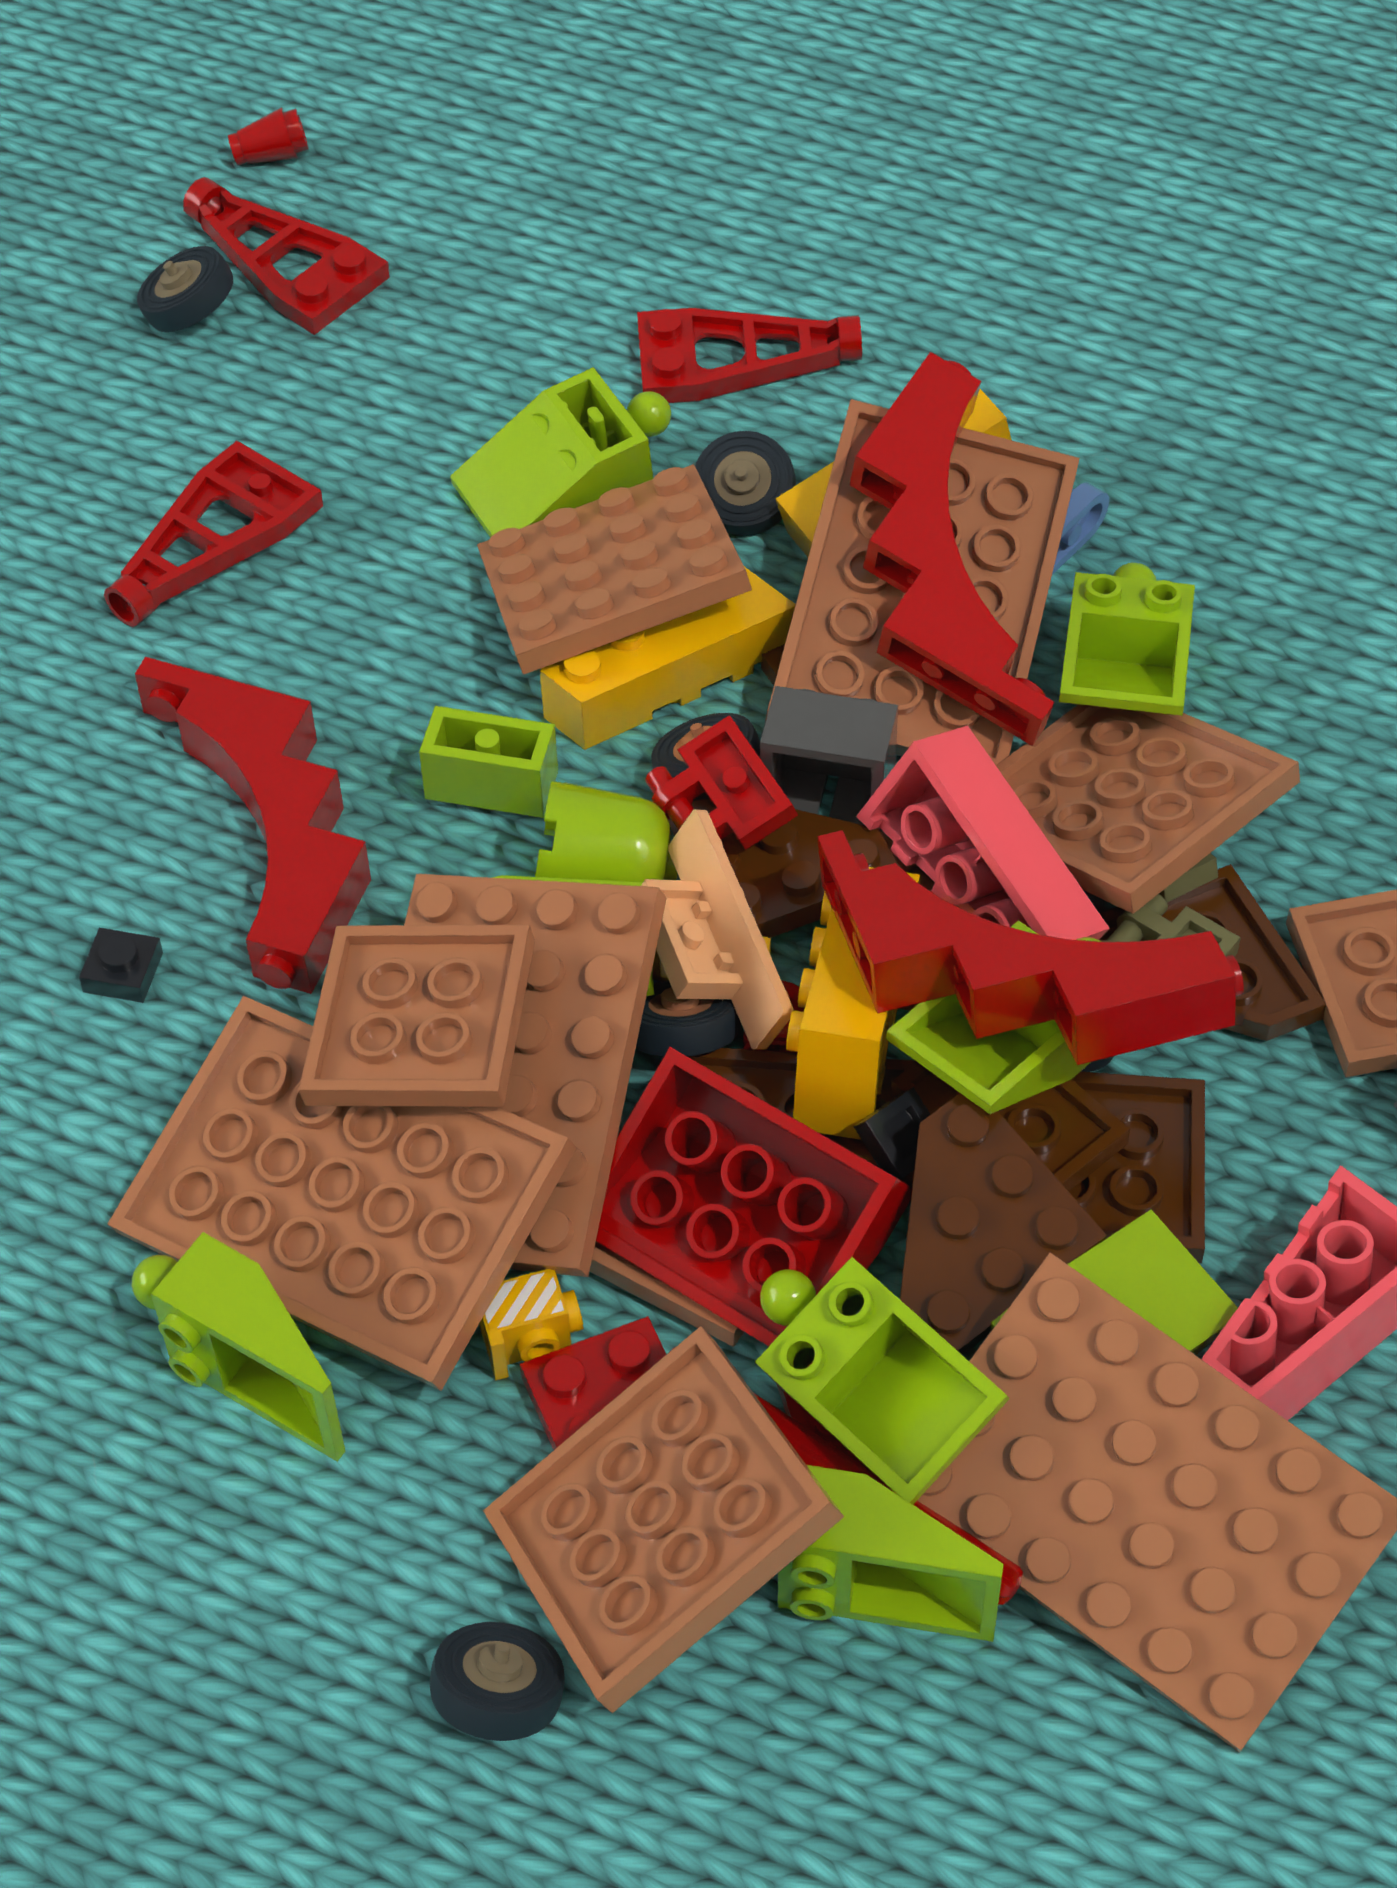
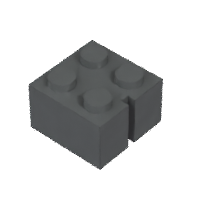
M775 686L760 740V759L795 809L818 815L828 776L839 777L829 817L864 825L856 817L896 765L898 705L878 702L873 699H857L819 693L809 689Z

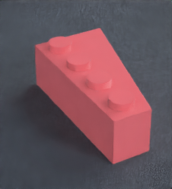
M968 725L914 741L856 816L870 831L880 828L893 841L890 851L905 866L916 864L935 882L931 890L935 895L953 905H958L968 913L1007 927H1011L1019 920L1040 935L1076 940L1082 937H1092L1100 940L1110 929Z
M1340 1165L1329 1180L1326 1194L1317 1206L1311 1205L1298 1224V1233L1283 1254L1277 1253L1264 1271L1262 1283L1250 1299L1245 1298L1201 1360L1287 1421L1397 1329V1206Z

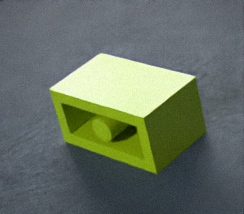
M435 706L419 750L425 799L544 818L551 781H556L558 774L555 724Z

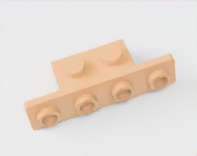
M694 809L668 845V852L680 880L645 879L641 885L659 887L667 898L656 950L676 999H731L752 1049L765 1050L790 1020L794 1009L707 810Z

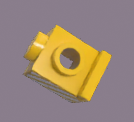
M551 1269L503 1280L479 1323L495 1381L509 1377L507 1365L520 1361L526 1362L571 1345L570 1333L584 1329L581 1311L574 1290L562 1292L556 1272Z

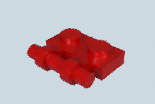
M730 715L677 749L688 766L686 770L673 778L666 767L660 766L652 769L645 778V782L653 792L652 802L656 803L665 812L667 819L672 820L678 831L694 810L692 806L693 799L706 792L716 809L709 813V816L720 839L722 840L733 832L745 850L798 816L793 804Z

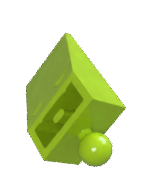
M592 367L543 390L450 476L451 483L490 538L503 529L523 528L544 520L549 513L557 509H574L598 500L602 494L611 489L620 487L630 488L652 480L653 471L647 437L657 436L666 430L671 420L670 405L662 395L652 391H645L635 395L630 400L627 409H625L595 368Z
M1137 562L1126 563L1120 566L1113 576L1109 574L1075 572L1059 702L1183 716L1195 585L1174 583L1167 580L1157 581L1155 574L1148 566Z
M1019 920L1011 926V928L1038 934ZM1082 937V938L1076 939V940L1102 942V941H1100V940H1098V939H1095V938H1092V937ZM956 994L919 1003L886 1032V1040L988 1114L997 1112L1074 1078L1089 1064H1076L1055 1020L976 1039Z
M1152 1209L1068 1263L1070 1267L1194 1355H1197L1217 1338L1238 1309ZM1003 1312L1000 1316H998L995 1320L991 1322V1331L1002 1318V1316L1005 1314V1312Z
M202 1232L179 1261L167 1255H153L138 1264L132 1275V1291L142 1305L156 1310L159 1320L158 1329L164 1337L170 1358L168 1361L169 1366L182 1380L195 1387H201L205 1383L333 1460L339 1461L346 1450L331 1382L259 1263Z
M853 1257L844 1264L817 1295L811 1280L803 1273L791 1269L773 1273L767 1278L761 1288L760 1302L764 1313L773 1322L787 1327L755 1363L893 1492L912 1505L915 1504L1010 1399Z
M807 1465L844 1517L778 1573V1607L790 1609L794 1614L810 1620H827L832 1616L994 1641L1003 1563L867 1474Z

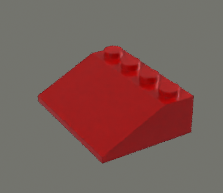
M669 1047L617 1137L596 1241L769 1347L787 1326L779 1325L770 1320L762 1309L760 1292L767 1278L780 1270L791 1269L799 1271L811 1280L817 1295L851 1257L867 1270L883 1249L912 1197V1187L679 1051Z

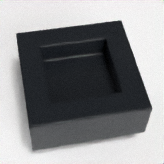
M99 927L79 976L82 991L89 994L144 1003L163 955L160 938Z
M913 1087L899 1093L853 1127L878 1167L900 1180L915 1169L920 1122L931 1114Z

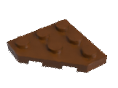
M710 798L692 802L693 808L697 810H707L710 813L716 809ZM795 809L798 814L797 817L747 850L743 848L733 832L721 841L736 878L744 891L746 901L762 937L772 938L820 920L825 891L822 886L817 836L843 830L853 854L863 853L869 867L877 868L893 863L898 865L880 830L874 829L870 831L864 825ZM668 819L670 823V836L673 839L678 829L672 820Z
M1231 864L1218 869V878L1167 903L1168 909L1162 917L1171 922L1187 906L1241 937L1238 953L1235 958L1241 969L1244 991L1242 995L1236 996L1235 1026L1224 1029L1268 1041L1323 1019L1326 1007L1325 1001ZM1115 907L1100 913L1110 928L1100 940H1107L1116 930V920L1124 909Z
M959 1093L920 1122L900 1300L963 1355L990 1334L991 1322L1011 1306L1050 1252L1068 1264L1104 1241L1107 1235L999 1111L988 1114Z

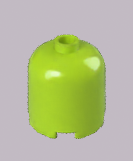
M551 781L544 817L546 822L544 835L554 836L552 851L539 849L535 877L644 882L645 879H677V871L668 852L670 823L665 812L656 803L637 796L568 782Z

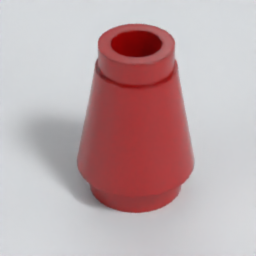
M281 107L238 130L236 133L228 135L230 148L237 166L245 163L253 164L298 159L297 153L309 150L297 109L284 112Z

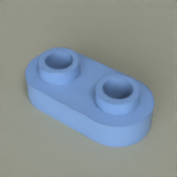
M1087 482L1072 489L1052 575L1096 533L1107 513L1109 506L1108 494Z

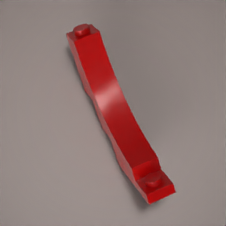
M930 352L857 453L849 484L851 487L890 509L869 540L863 569L905 593L883 625L876 653L1033 746L1044 730L1055 702L1046 697L1042 689L1032 681L1025 678H1014L1008 674L1018 644L996 621L978 595L965 570L956 545L949 512L948 478L950 456L959 434L973 413L981 381L973 377L969 370L960 363L950 360L946 361Z
M144 657L135 672L143 713L152 715L161 721L178 722L184 751L208 766L228 783L246 804L259 825L266 842L268 863L265 888L258 913L246 937L253 977L261 979L274 988H292L312 994L328 964L336 926L348 925L371 881L366 842L332 832L344 810L338 770L306 762L317 742L311 701Z
M843 830L817 836L822 886L877 1014L956 994L976 1039L1055 1020L1077 1065L1235 1026L1236 996L1243 994V977L1236 958L1233 955H1224L1212 931L1176 938L1131 942L1072 940L1034 934L1000 925L964 911L920 885L896 863L869 869L863 853L853 854Z

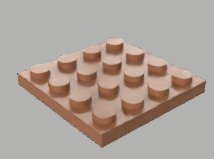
M694 464L684 468L673 467L665 469L647 482L630 488L620 487L611 489L602 494L598 500L574 509H557L549 513L544 520L520 529H503L491 536L489 540L477 544L523 675L752 590L746 569Z
M1080 704L1043 730L1033 746L1028 743L1024 744L996 765L1081 888L1132 914L1300 783L1298 761L1183 713V716Z
M702 1326L690 1334L483 1510L595 1698L611 1713H614L844 1517L719 1345Z

